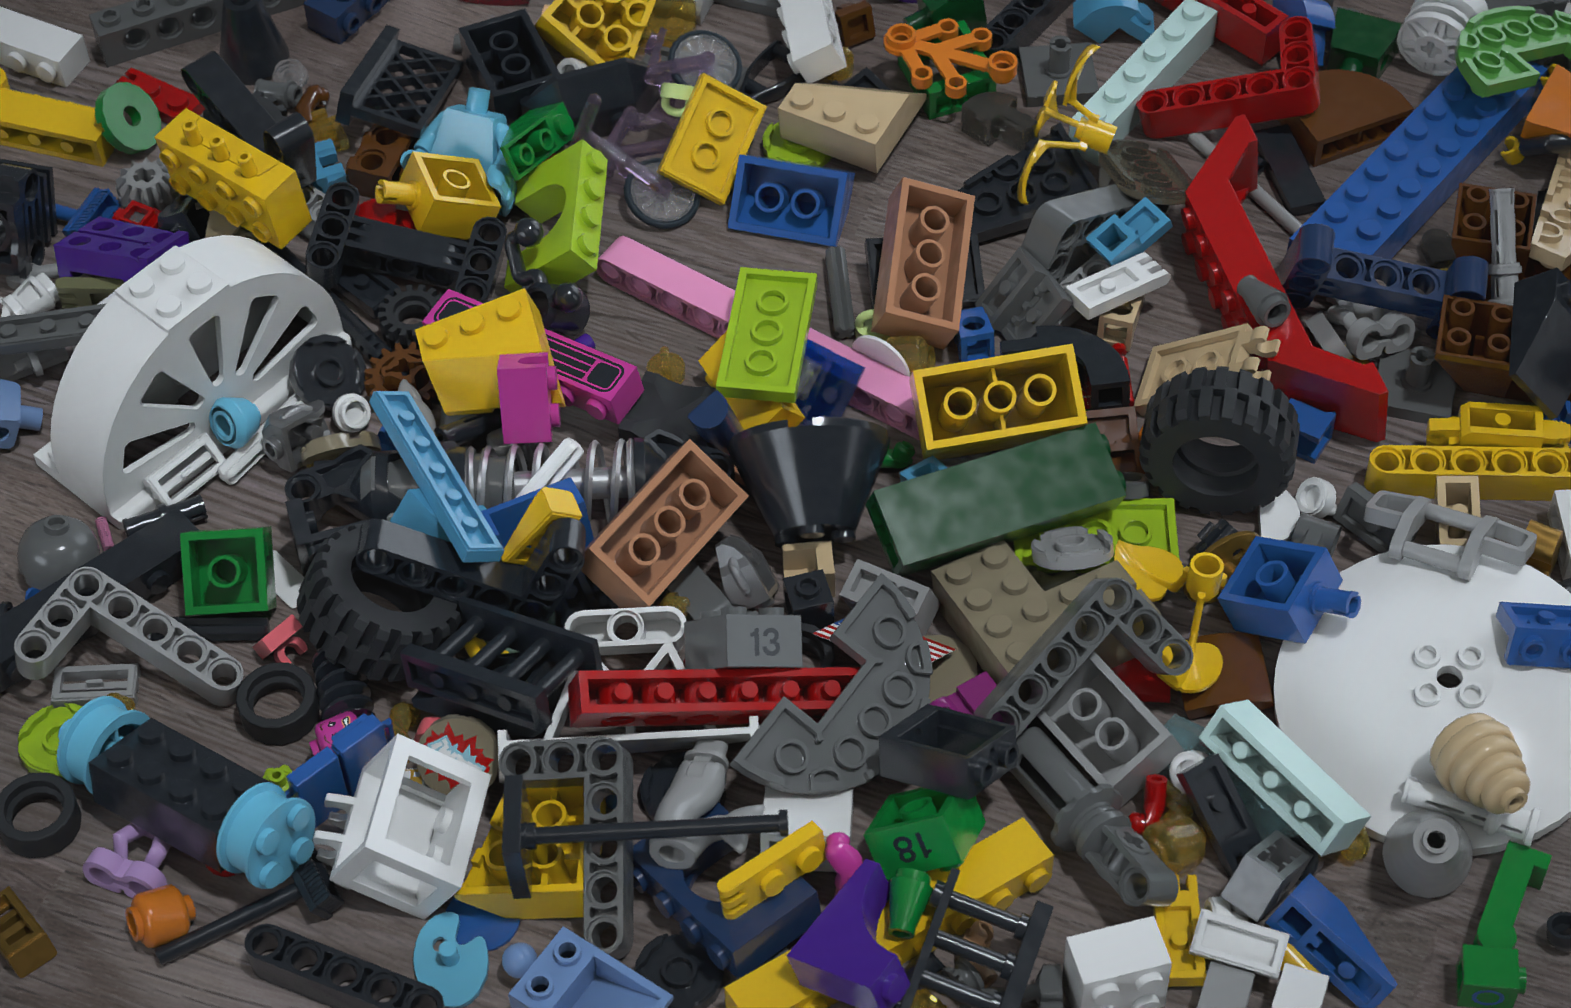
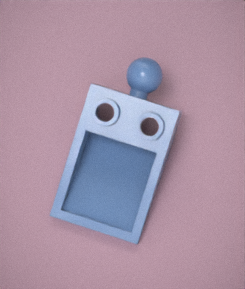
M564 926L539 957H537V953L532 946L522 942L514 943L507 947L502 956V966L505 972L513 978L520 979L508 994L511 1008H667L673 1001V995Z

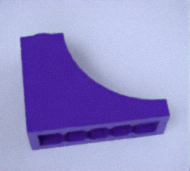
M865 859L786 955L801 986L856 1008H893L903 998L906 990L911 985L897 954L886 950L876 942L878 921L882 910L890 899V885L880 863Z

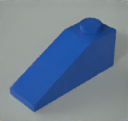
M1311 874L1295 888L1265 922L1273 930L1290 934L1288 944H1291L1321 974L1330 976L1329 981L1359 1008H1376L1398 985L1344 903Z

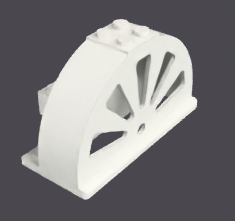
M222 235L196 240L181 247L175 245L98 303L106 305L87 328L78 345L72 346L74 352L60 381L51 418V441L33 454L39 467L100 515L106 517L119 530L125 531L122 519H129L153 511L156 505L161 504L159 499L153 497L151 494L153 491L149 486L146 487L142 480L200 434L207 433L222 455L230 449V447L218 441L210 426V410L217 399L221 397H235L249 400L258 407L261 414L260 424H262L271 413L277 411L295 393L289 379V363L297 348L309 338L323 334L339 336L345 339L346 343L352 347L351 338L343 331L337 307L327 291L261 243L241 236ZM296 314L309 323L253 376ZM249 347L241 367L236 371L239 354ZM219 370L217 379L211 382L209 377ZM190 389L199 394L198 400L193 405H175L178 399ZM190 423L186 430L123 469L124 449L129 442ZM205 446L200 447L159 479V484L165 483L206 451ZM211 457L167 492L168 496L173 495L215 461L214 458Z

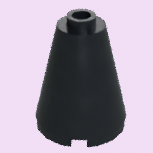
M223 0L220 57L244 85H255L258 79H264L274 74L275 79L282 75L289 66V48L263 1Z

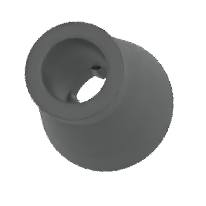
M1253 275L1245 276L1238 283L1237 292L1244 299L1258 324L1277 327L1288 318L1291 305L1285 293L1258 280Z

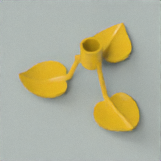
M1095 44L1089 45L1082 51L1069 76L1064 93L1063 105L1067 106V103H1069L1087 118L1081 117L1079 122L1058 112L1056 99L1058 81L1053 80L1046 92L1044 106L1039 110L1035 120L1033 138H1037L1045 122L1050 117H1053L1077 128L1074 138L1079 139L1080 142L1038 140L1025 162L1018 183L1017 199L1024 205H1028L1026 198L1028 176L1036 161L1048 148L1078 149L1086 152L1088 147L1103 154H1107L1117 126L1099 120L1100 115L1089 111L1077 101L1076 97L1077 82L1084 64L1093 53L1101 48L1100 46Z
M1118 540L1114 561H1119L1136 582L1137 590L1141 589L1151 602L1161 600L1167 590L1174 593L1178 592L1185 583L1188 593L1196 600L1189 641H1187L1193 651L1192 665L1189 670L1181 675H1156L1176 691L1180 690L1183 693H1197L1208 689L1217 681L1221 674L1223 666L1222 655L1215 645L1196 642L1204 602H1208L1217 596L1219 589L1222 592L1226 585L1227 574L1223 573V561L1215 554L1202 552L1192 557L1189 567H1183L1181 560L1171 552L1151 546L1132 545ZM1168 645L1162 652V660L1165 666L1171 663L1173 657L1172 650Z

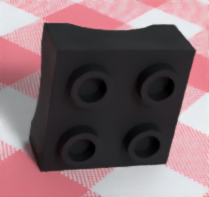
M645 371L641 380L644 392L621 421L618 427L619 439L622 438L627 442L631 438L634 441V438L646 437L655 430L660 429L674 434L684 441L689 439L692 441H702L687 416L710 394L716 391V388L710 386H686L670 381L658 373Z

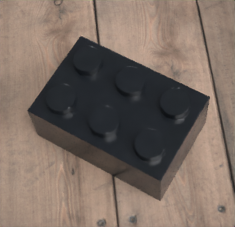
M525 8L458 28L463 61L476 87L490 91L488 110L505 115L507 125L512 124L521 117L519 100L526 95L530 96L540 85L554 75L560 74Z

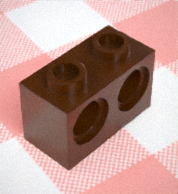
M373 124L371 129L363 134L361 145L355 156H351L347 162L346 176L349 178L350 184L358 189L360 196L374 199L376 185H379L378 181L380 179L399 182L404 171L400 163L401 156L408 150H415L414 145L418 138Z

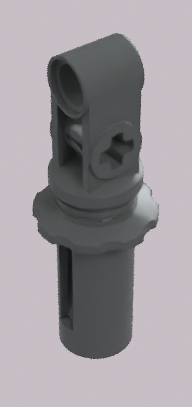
M1029 727L1024 729L1016 738V744L1019 747L1017 766L1010 770V772L1054 820V828L1050 833L1052 842L1059 846L1062 851H1077L1082 860L1092 864L1095 871L1115 889L1127 905L1133 907H1167L1171 905L1178 895V879L1175 873L1152 851L1148 842L1132 829L1130 819L1122 811H1119L1122 805L1121 794L1114 790L1110 784H1099L1093 787L1040 728Z

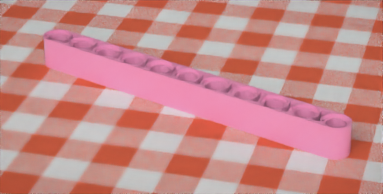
M619 236L598 258L596 272L610 285L717 339L727 331L735 290L626 236ZM809 327L800 381L920 441L909 383L910 377Z

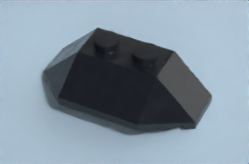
M624 57L557 74L540 85L530 96L526 95L519 100L521 116L529 110L564 102L578 134L565 144L567 146H572L582 139L588 142L638 129L660 98V72L657 65H648L642 61Z

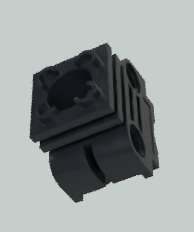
M0 158V274L20 276L21 279H27L33 269V264L30 261L31 256L32 263L38 266L42 265L45 256V243H49L52 240L51 236L55 237L58 234L53 167Z

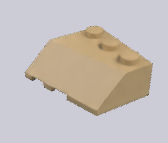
M795 83L778 107L780 137L878 173L926 101L927 94L819 83Z

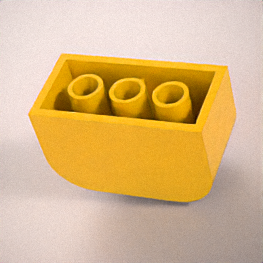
M1073 344L913 370L909 379L923 459L931 456L937 459H947L1013 448L1085 426L1088 423Z

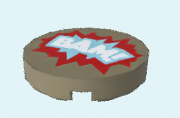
M459 714L447 715L434 721L421 736L419 743L490 774L489 788L499 775L498 738L494 730L481 719L469 716V718L458 716ZM417 764V769L425 784L433 790L447 795L459 784V782Z

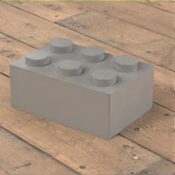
M1095 651L1092 652L1037 714L1038 718L1098 784H1110L1114 790L1121 794V807L1145 786L1147 775L1159 774L1172 762L1176 755L1184 751L1174 736Z

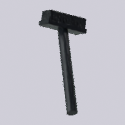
M314 848L309 860L304 864H300L291 874L294 883L154 949L161 966L301 898L304 899L311 913L329 920L333 916L332 913L345 902L341 895H339L340 893L335 883L329 880L330 874H328L326 866L323 862L317 860V849Z

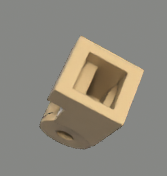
M1145 295L1099 316L1097 337L1103 339L1111 346L1115 343H1123L1126 346V351L1130 352Z

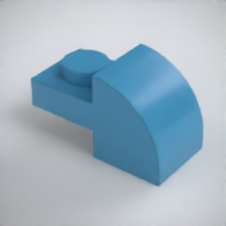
M1144 197L1121 218L1113 214L1088 235L1086 241L1110 266H1113L1144 252L1173 226L1171 220L1147 197Z

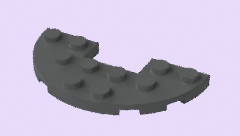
M881 573L829 638V640L857 661L861 668L819 722H815L783 696L729 764L731 767L759 784L775 790L799 795L840 793L866 784L880 775L878 736L926 704H930V676L933 674L928 641L923 640L921 631L914 619L916 613L905 596L884 574Z

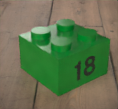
M271 526L199 530L180 533L185 616L268 611L277 607Z
M920 787L889 795L863 836L874 862L880 863L887 880L895 877L896 871L900 868H912L923 872L935 869L947 872L951 871L952 867L958 868L964 863L986 821L975 796L967 800Z

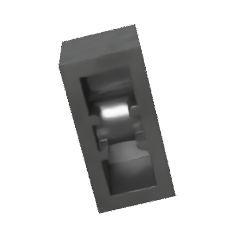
M1275 830L1245 854L1220 896L1230 902L1232 909L1239 915L1252 918L1258 922L1288 897L1313 855L1278 830Z

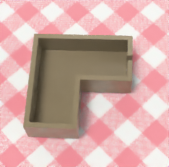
M1004 540L931 571L933 593L941 603L938 609L963 644L971 650L983 671H987L997 685L1092 580L1098 578H1121L1129 582L1137 590L1136 582L1119 561L1116 560L1044 591ZM1108 586L1103 593V600L1109 608L1114 602L1115 595L1112 588ZM1141 589L1137 590L1148 601V603L1160 614V611L1155 607V605L1146 596V594ZM1139 616L1135 618L1132 626L1133 632L1137 637L1142 634L1144 628L1143 621ZM1082 617L1075 624V632L1080 639L1087 632V624ZM1111 633L1094 650L1110 669L1135 658ZM1054 648L1047 655V664L1052 671L1059 664V655ZM1027 680L1021 683L1018 691L1019 697L1023 702L1027 701L1031 695V686Z

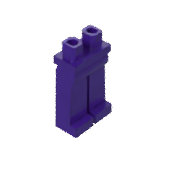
M97 217L78 229V232H73L53 246L59 278L80 277L85 273L122 279L126 282L173 246L181 247L190 243L186 231L178 230L172 233L152 227Z

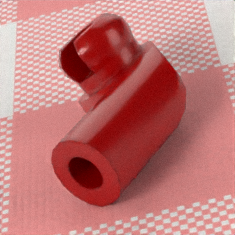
M1158 774L1146 776L1143 814L1133 812L1128 816L1132 829L1137 834L1143 835L1144 839L1155 834L1165 810L1167 778Z

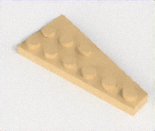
M1571 152L1561 153L1558 156L1532 237L1529 254L1530 258L1539 261L1544 267L1549 269L1558 268L1560 271H1563L1571 264Z

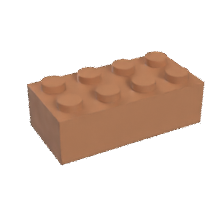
M906 177L900 180L888 199L871 327L872 332L943 350L958 333L974 210V195Z
M689 439L667 459L585 548V562L581 571L619 608L650 607L749 495Z

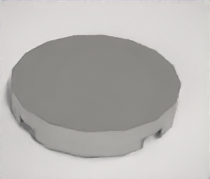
M1082 526L1062 527L1044 532V534L1040 535V542L1036 539L1031 542L1033 562L1040 567L1051 570L1068 571L1091 568L1109 561L1114 555L1112 535L1102 529H1097V535L1088 534V528H1083Z

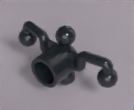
M523 218L517 222L514 230L507 234L504 241L513 280L521 285L522 289L525 288L540 311L545 329L563 336H575L582 332L590 317L588 297L581 288L571 282L560 285L548 283L547 276L542 270L537 268L526 270L520 245L525 248L537 246L543 239L544 230L542 224L536 219Z

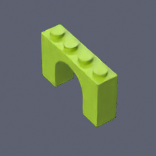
M583 139L541 163L517 181L515 205L530 217L542 224L562 212L557 223L543 237L540 244L521 251L526 270L536 268L542 270L547 276L548 283L551 284L575 283L597 270L608 159ZM507 261L504 288L513 293L521 290L522 286L513 280Z

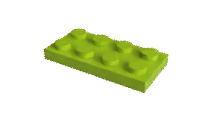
M740 267L716 382V390L724 397L796 403L818 284L817 273Z
M1174 498L1123 499L1116 509L1054 528L1082 526L1083 528H1088V534L1097 535V529H1102L1112 535L1114 553L1118 540L1132 545L1160 548L1173 553L1179 558ZM1044 532L1013 541L1014 553L1024 566H1035L1038 571L1047 574L1062 571L1040 567L1033 562L1031 542L1034 539L1040 542V535L1044 534ZM1114 555L1109 561L1099 566L1074 571L1076 573H1088L1113 562Z

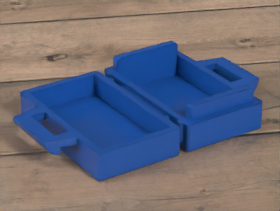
M365 713L331 737L333 742L331 749L328 746L286 776L289 789L285 792L286 797H298L310 803L315 813V828L328 819L331 811L337 813L341 810L335 807H325L324 801L327 793L354 797L362 768L395 737L391 718L381 722L374 714L369 716Z

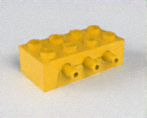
M185 108L155 136L161 152L159 157L170 175L169 183L173 189L183 196L187 194L193 197L206 210H215L222 214L233 226H242L251 231L259 241L263 243L269 242L282 250L312 221L294 169L189 109Z

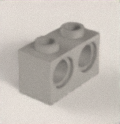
M857 559L839 594L848 607L852 610L875 579L882 573L900 590L916 613L914 619L921 631L922 637L925 636L941 604L929 587Z

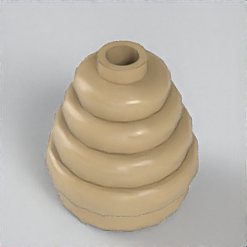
M1470 713L1451 722L1436 737L1430 750V763L1435 770L1438 781L1445 790L1454 793L1459 799L1486 809L1493 814L1515 813L1526 804L1531 781L1526 774L1527 768L1522 760V752L1507 725L1496 721L1485 713Z

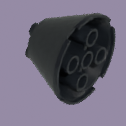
M812 417V425L788 427V420H780L748 428L730 439L728 449L729 456L774 536L775 546L782 548L785 544L830 540L831 543H848L856 540V530L889 449L890 437H888V430L885 427L870 421L843 417Z

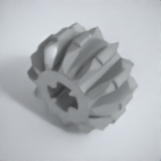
M146 157L141 163L131 161L130 168L120 169V176L116 179L115 188L120 204L124 209L132 200H135L155 209L163 210L180 196L170 185V175L161 159L150 162Z

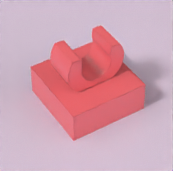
M293 614L252 647L262 660L274 651L276 663L290 664L292 662L285 655V647H293L300 656L308 650L303 639L292 636L302 628V625Z

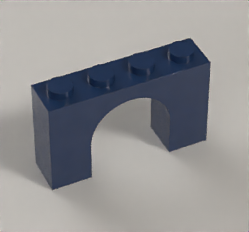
M718 802L700 818L727 815L730 812ZM650 839L640 840L633 845L634 888L640 893L646 891L653 898L656 907L664 917L670 918L672 916L680 923L685 936L693 944L700 942L707 949L712 962L720 970L727 968L737 979L752 972L806 932L821 914L817 891L800 876L785 886L779 894L768 897L734 920L726 919L723 915L721 902L704 899L696 895L691 889L695 880L703 871L734 850L724 840H718L710 844L692 867L686 869H669L657 864L649 853Z

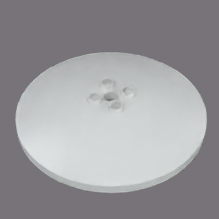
M1424 545L1462 556L1465 546ZM1384 552L1360 561L1340 572L1343 581L1338 589L1356 591L1359 593L1358 596L1361 597L1360 611L1355 618L1352 619L1324 612L1306 644L1283 640L1275 667L1273 692L1274 714L1277 727L1371 815V818L1360 831L1361 833L1384 843L1389 829L1399 818L1413 811L1429 810L1401 802L1408 776L1411 775L1415 778L1441 785L1430 763L1431 747L1436 737L1447 725L1457 718L1470 713H1485L1493 717L1496 721L1507 725L1515 737L1516 743L1523 755L1522 760L1527 768L1526 774L1531 781L1530 791L1527 795L1528 800L1523 808L1530 811L1535 807L1541 809L1533 840L1554 830L1571 817V668L1508 665L1504 655L1509 637L1496 618L1499 602L1571 606V594L1549 576L1527 564L1516 566L1482 555L1474 576L1469 581L1457 577V572L1406 557L1402 560L1394 559L1388 556V552ZM1451 673L1456 675L1461 683L1455 688H1446L1439 684L1437 678L1441 674ZM1454 818L1469 836L1473 856L1504 851L1509 840L1523 845V840L1498 832L1492 836L1486 834L1487 831L1483 830L1484 826ZM1428 842L1432 848L1439 849L1434 843Z

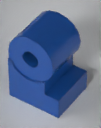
M980 306L961 310L959 331L953 338L955 344H957L959 361L966 362L995 357L994 330L984 308Z

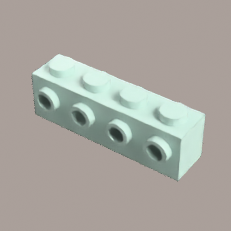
M1249 700L1220 705L1198 737L1215 754H1219L1221 760L1321 856L1348 849L1371 818V815Z

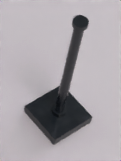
M523 774L505 775L502 856L513 899H528L532 896L533 850H537L538 845L777 832L780 833V837H787L789 835L788 809L779 810V814L537 827L536 822L533 821Z

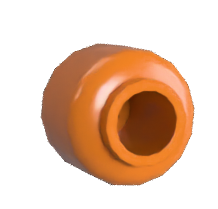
M172 884L136 894L132 899L131 907L126 908L125 911L127 926L135 942L141 941L148 948L165 945L188 934L190 921L196 918L195 906L191 897L188 894L183 896L180 890Z

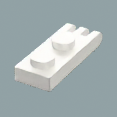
M1142 252L1066 286L1065 292L1073 301L1072 306L1087 320H1090L1165 286L1170 281L1171 274L1165 269L1161 270V265L1156 261H1152V258L1146 252Z

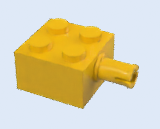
M412 151L399 182L380 179L378 181L379 185H376L375 188L377 203L405 205L417 230L444 237L468 240L476 221L484 217L496 218L501 209L493 188L488 184L487 175L479 159Z

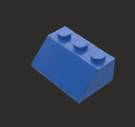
M739 154L728 228L837 247L850 207L855 173Z

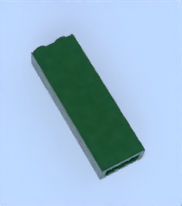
M1096 422L874 490L865 505L892 573L903 577L963 558L1002 540L1010 543L1116 509L1127 494L1125 478L1121 471L1116 470L1110 457L1111 448L1109 441L1104 434L1100 433Z

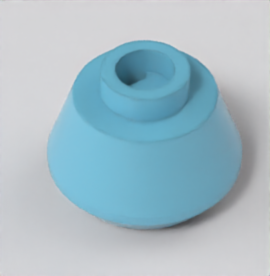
M221 397L213 404L209 414L211 429L219 442L230 448L239 449L244 447L258 432L261 414L258 407L245 398Z

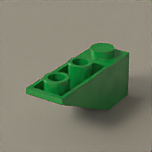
M559 102L529 110L513 122L503 139L500 149L514 181H518L578 134L564 102Z

